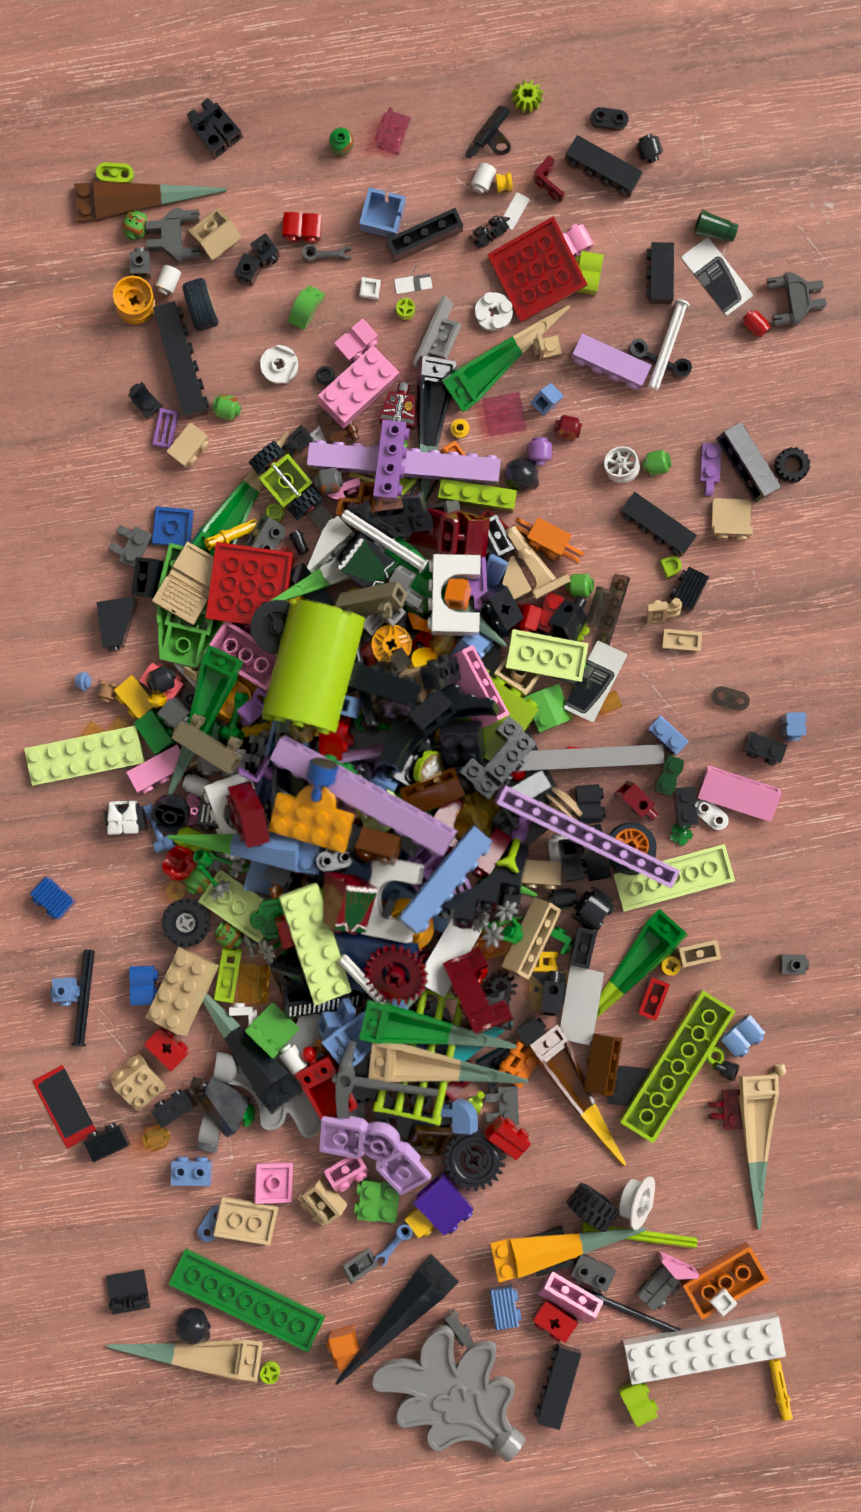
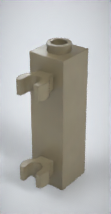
M398 581L340 593L335 607L342 609L348 614L352 612L362 617L384 612L383 619L391 618L392 610L403 608L407 593Z
M194 714L191 718V723L180 721L173 731V740L224 772L235 774L237 767L244 758L236 753L243 742L242 740L231 736L227 746L220 743L199 729L206 719L200 714Z

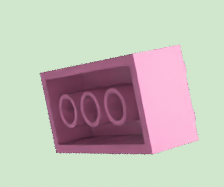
M372 346L318 395L317 403L344 429L398 380L400 372Z
M224 622L209 645L243 660L244 662L238 675L267 692L277 654H271L262 650L255 643L251 635L230 622Z

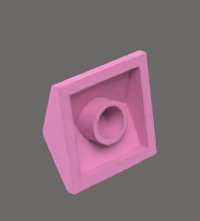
M266 1162L255 1164V1204L292 1202L293 1163Z
M661 1251L658 1252L660 1260L675 1279H698L699 1274L695 1267Z

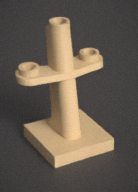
M516 526L505 530L516 549L513 551V556L515 559L520 558L524 561L535 579V585L530 594L531 597L538 598L571 581L568 574L562 573L555 577Z

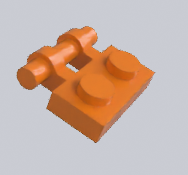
M517 1041L515 1044L517 1048L509 1050V1055L499 1064L500 1068L498 1071L504 1073L508 1071V1074L528 1079L538 1062L525 1045L523 1048L524 1044ZM513 1083L519 1088H522L524 1083Z

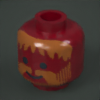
M562 415L560 420L555 421L553 431H557L556 435L559 439L574 441L580 436L582 423H579L580 421L577 417Z

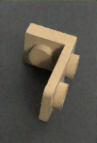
M541 332L536 334V339H533V351L535 355H538L539 360L562 355L558 335L542 339Z

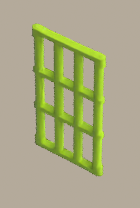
M427 989L421 994L416 1013L423 1015L428 994L438 996L439 999L434 1018L441 1021L446 998L457 1000L453 1024L460 1026L463 1014L458 1006L461 1004L458 997L455 998L451 994H446L443 997ZM409 1043V1046H412V1047H416V1045H417V1044ZM428 1044L427 1051L434 1053L436 1044ZM448 1044L446 1056L453 1058L456 1045ZM408 1081L400 1082V1084L408 1085ZM420 1081L419 1087L427 1088L428 1081ZM440 1081L432 1119L421 1117L425 1095L417 1094L413 1115L403 1113L404 1092H398L395 1108L390 1110L383 1108L387 1090H379L377 1100L374 1102L373 1111L429 1122L438 1126L441 1123L442 1106L447 1084L450 1081Z

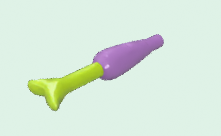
M522 815L518 818L519 823L517 825L519 830L516 831L514 828L512 830L511 838L513 842L508 856L495 863L497 866H506L515 873H519L515 864V857L520 843L524 842L527 837L530 819Z

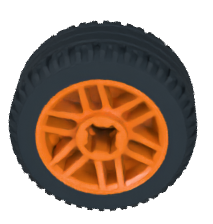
M630 822L621 824L610 832V837L656 858V840L647 827L639 823ZM609 858L610 865L616 871L625 875L641 874Z

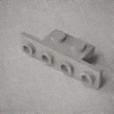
M442 296L437 304L433 319H431L419 351L414 357L413 365L418 370L420 356L431 357L432 355L447 360L462 326L459 322L447 319L453 303L446 296Z

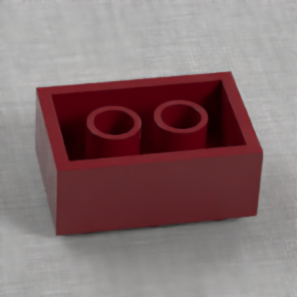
M250 781L227 787L229 795H226V801L231 809L229 815L231 822L234 823L236 833L238 832L240 842L244 841L247 848L270 842L264 810Z

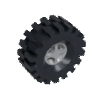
M188 898L174 901L163 913L164 916L161 919L163 926L161 928L164 930V936L171 943L176 944V946L190 947L199 944L210 932V913L197 900Z

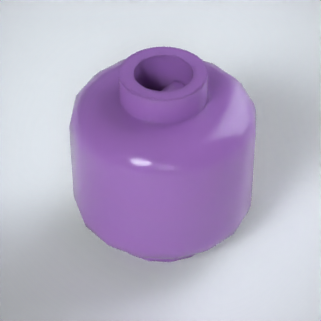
M532 438V441L527 444V459L534 462L536 466L545 465V462L552 459V443L547 441V438Z

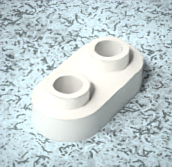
M702 799L696 801L694 807H697L698 817L711 828L722 830L728 825V816L714 803ZM703 804L707 805L708 808L705 812L701 810ZM717 817L722 818L721 824L716 823Z

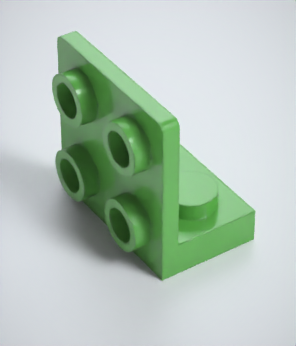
M272 1002L245 1029V1032L274 1058L278 1051L300 1028L290 1018L285 1019L284 1012Z

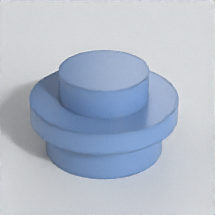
M88 672L76 675L75 685L81 691H86L91 686V677Z

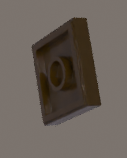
M415 1125L406 1143H409L419 1155L439 1156L453 1134L452 1128Z

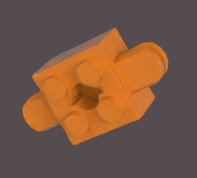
M539 517L534 525L516 518L515 522L520 526L513 524L512 527L516 526L521 535L527 537L526 541L535 552L539 550L545 553L544 556L551 561H555V559L559 561L562 556L576 564L580 563L581 560L578 557H583L584 553L568 544L572 537L571 534Z

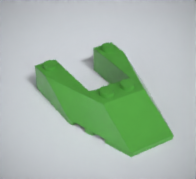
M169 543L158 590L172 570L184 546ZM156 604L160 659L198 669L205 650L224 622L206 619L207 604L194 625Z

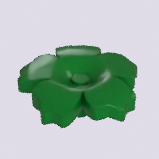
M676 824L672 826L671 832L673 834L670 835L671 840L674 842L678 841L680 846H685L688 842L687 839H692L693 837L692 831L677 829Z
M250 1103L242 1118L244 1119V1127L251 1125L255 1118V1107Z

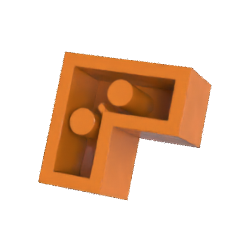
M354 1325L331 1330L326 1342L329 1354H333L335 1368L338 1367L339 1372L342 1373L360 1349Z

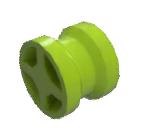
M402 298L397 302L396 312L398 317L402 320L412 319L415 314V304L411 299Z
M274 1361L265 1362L260 1371V1378L266 1384L275 1383L280 1375V1367Z

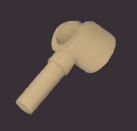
M785 1064L775 1065V1072L770 1073L778 1074V1077L785 1075Z

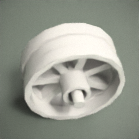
M616 447L610 450L604 459L606 473L609 479L616 483H628L639 473L640 463L638 456L629 447ZM631 457L635 459V461L627 462ZM609 464L616 465V466H614V467L608 469ZM634 466L632 470H630L628 467ZM619 470L618 475L613 474V472Z

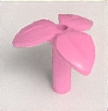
M189 793L186 802L191 810L187 826H192L197 823L200 799L198 796Z

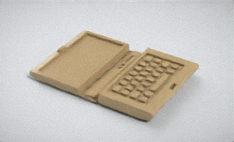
M187 541L152 602L194 625L208 602L214 556Z

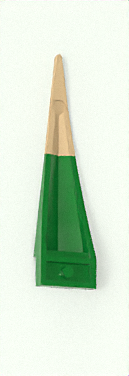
M570 305L560 308L455 368L456 370L442 379V383L460 411L465 412L476 404L510 366L534 343L533 339H536V334L541 332L542 335L570 308Z
M285 432L276 442L280 447L283 446L289 432ZM252 469L201 526L191 544L214 556L215 548L208 550L204 539L219 534L218 532L221 530L226 531L245 523L263 486L259 478L268 470L258 475ZM237 539L230 541L229 544H236Z

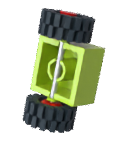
M272 441L254 455L248 463L258 475L268 470L259 479L282 507L287 508L298 521L323 500V497L312 487L314 483L289 454L279 460L285 452L276 441Z

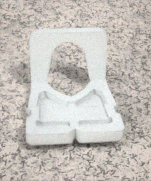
M137 801L109 802L107 818L108 835L122 834V832L124 834H137L139 832L135 809ZM114 804H129V807L121 814Z

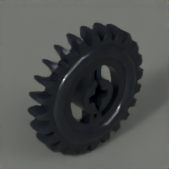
M480 1127L476 1133L463 1134L461 1136L459 1133H455L457 1139L455 1140L450 1137L449 1140L452 1145L446 1144L445 1147L449 1151L442 1153L448 1157L442 1160V1163L448 1164L444 1171H450L447 1178L454 1177L453 1184L460 1182V1189L467 1185V1191L471 1189V1186L474 1187L476 1192L478 1191V1186H481L483 1190H485L486 1183L492 1186V1179L498 1181L496 1174H503L499 1167H505V1164L500 1162V1160L506 1158L505 1155H500L503 1151L487 1140L486 1132L481 1134ZM471 1145H477L486 1151L488 1164L485 1169L482 1166L483 1158L481 1152L477 1149H471ZM463 1150L466 1153V1165L469 1168L476 1169L478 1173H469L462 1168L460 1155ZM470 1153L471 1155L473 1154L474 1157L478 1156V1164L474 1161L470 1162Z

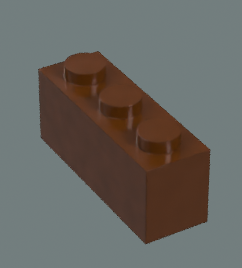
M454 767L400 789L402 800L423 812L438 808L443 804L465 796L463 785Z
M593 1033L592 1041H590V1056L587 1060V1075L584 1079V1091L603 1096L614 1095L623 1038Z

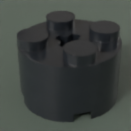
M591 886L592 891L590 893L586 891L574 907L577 912L575 915L572 913L571 917L587 929L598 931L604 923L602 920L606 914L610 915L615 905L612 904L613 899L595 886Z

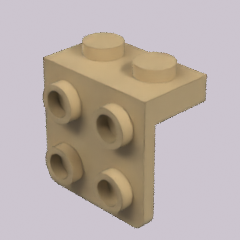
M715 498L712 502L711 537H717V539L722 540L728 539V537H734L736 540H747V538H750L753 535V527H750L751 501Z
M140 1053L131 1057L120 1069H116L110 1076L113 1088L137 1111L166 1089L165 1083L148 1067L145 1058Z

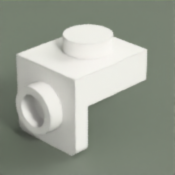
M551 835L552 839H547L550 861L558 862L561 861L558 840L568 838H563V835L560 838L557 835Z
M236 1002L234 1006L229 1007V1016L249 1015V1025L258 1017V1012L254 1010V1005L245 1006V1002Z

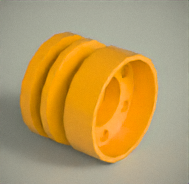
M128 276L118 281L113 291L117 314L128 324L138 325L148 321L154 314L153 307H155L152 287L146 280L138 276Z
M399 625L382 626L372 637L371 650L373 657L384 667L393 668L403 664L410 656L412 647L410 635ZM391 640L395 641V646L397 647L389 650L386 643H390Z

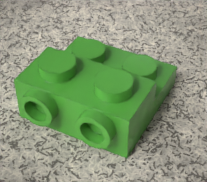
M366 1178L362 1180V1183H358L357 1195H360L359 1203L355 1202L354 1214L358 1215L357 1220L396 1223L400 1194L388 1181Z

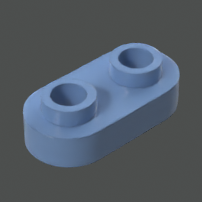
M219 1204L214 1205L209 1210L198 1228V1236L202 1241L210 1242L216 1237L213 1236L216 1221L214 1213L218 1212ZM209 1229L211 1231V1234L206 1235L204 1233V1230Z

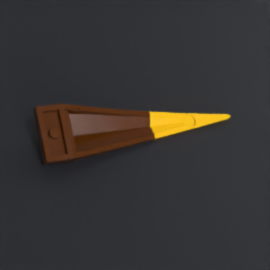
M558 1024L554 1025L543 1036L527 1046V1048L538 1062L537 1065L619 1163L622 1166H626V1162L612 1138L591 1093L584 1091V1077L569 1040Z

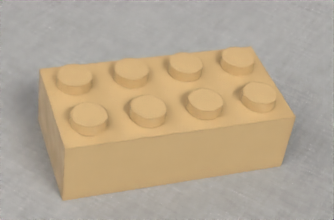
M179 947L145 1018L177 1035H187L219 965L188 949Z

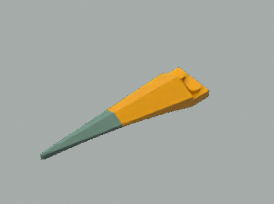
M646 1228L515 1237L489 1242L497 1281L502 1282L524 1277L644 1232Z

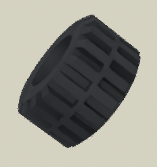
M580 1183L566 1201L568 1207L577 1216L601 1232H606L619 1214L617 1207L585 1183Z

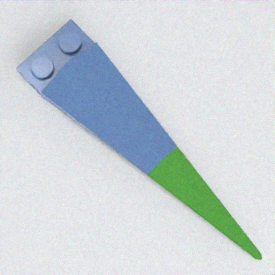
M268 833L270 842L250 848L246 847L244 841L240 842L238 834L167 836L168 839L295 872L319 873V870L314 866V858L321 852V846L277 833Z

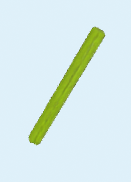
M583 1223V1233L599 1231L588 1223ZM610 1226L607 1231H609V1230L629 1229V1228H621V1227ZM644 1231L625 1238L626 1240L692 1249L697 1247V1238L659 1232Z

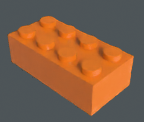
M747 1242L697 1271L699 1274L698 1279L680 1280L702 1320L717 1312L709 1300L722 1288H725L736 1301L770 1281Z

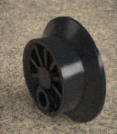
M283 600L268 601L262 604L253 614L251 634L255 643L262 650L271 654L278 653L291 603Z

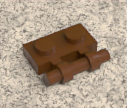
M326 411L316 414L327 444L343 442L347 445L345 437L351 436L352 441L360 439L357 433L358 428L354 425L353 421L347 426V429L342 431L338 423Z

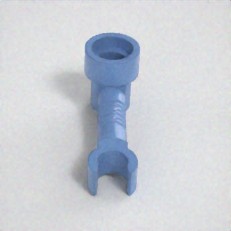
M153 804L144 806V811L157 840L153 843L155 851L157 853L165 850L170 851V849L176 846L174 840L168 839L167 836H163L161 829L156 826L157 823L154 820L152 822L151 810Z
M403 1222L398 1226L397 1234L390 1244L376 1255L375 1261L381 1256L385 1258L382 1266L387 1264L390 1254L402 1240L411 1238L413 1230L407 1222Z

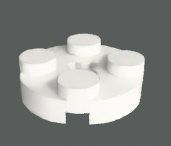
M488 292L478 300L475 307V316L480 327L487 331L495 332L506 328L511 322L513 314L512 303L506 296L500 293ZM497 308L499 314H495L493 317L490 316L491 312L489 309Z
M283 345L267 349L260 360L262 374L269 382L274 384H288L298 372L299 365L295 353ZM282 360L284 367L276 369L275 362L279 363Z

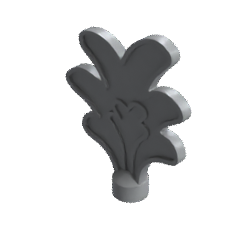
M313 1014L299 1017L296 1025L300 1030L284 1046L295 1044L301 1053L305 1047H312L316 1039L322 1040L317 1027L320 1015ZM279 1050L278 1054L274 1057V1059L278 1061L290 1073L286 1065L279 1057V1055L281 1054V1051ZM217 1052L214 1077L226 1085L232 1084L243 1087L254 1096L260 1110L261 1126L264 1129L275 1130L284 1123L286 1114L289 1113L304 1138H312L320 1131L321 1120L303 1088L290 1101L271 1114L256 1095L234 1055ZM317 1053L316 1059L324 1056L325 1054ZM324 1067L322 1071L324 1073L328 1072V1070ZM291 1074V1076L294 1078V1080H295V1081L298 1083V1085L301 1087V1085H300L299 1081L297 1080L295 1074H294V1075ZM355 1100L358 1107L350 1111L349 1115L364 1119L363 1102L357 1103V1100Z
M439 1326L427 1336L421 1351V1361L399 1358L386 1361L378 1366L373 1376V1388L379 1392L410 1394L399 1405L397 1422L403 1428L426 1424L431 1425L427 1440L435 1451H443L459 1441L472 1440L485 1444L501 1459L509 1462L523 1446L525 1436L511 1426L506 1412L514 1396L515 1384L511 1379L504 1376L494 1377L490 1380V1372L497 1352V1347L492 1341H480L472 1344L465 1350L457 1365L453 1350L454 1332L448 1326Z

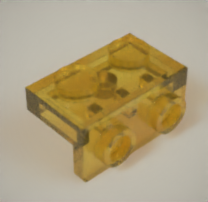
M474 792L457 816L459 819H468L471 827L475 826L483 832L501 808L499 804L494 802L495 798L493 795L485 802Z

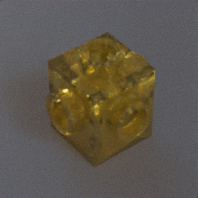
M290 721L289 733L292 738L294 737V740L307 743L313 741L312 738L319 736L318 728L305 724L302 731L301 727L293 725V721Z

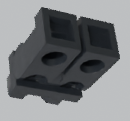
M207 98L201 104L204 110L202 114L199 115L194 109L187 114L194 133L206 146L212 157L216 159L228 150L227 145L232 147L243 136L241 130L225 111L220 108L217 102L213 103Z

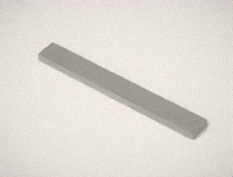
M663 744L530 751L523 759L525 764L519 771L664 764Z

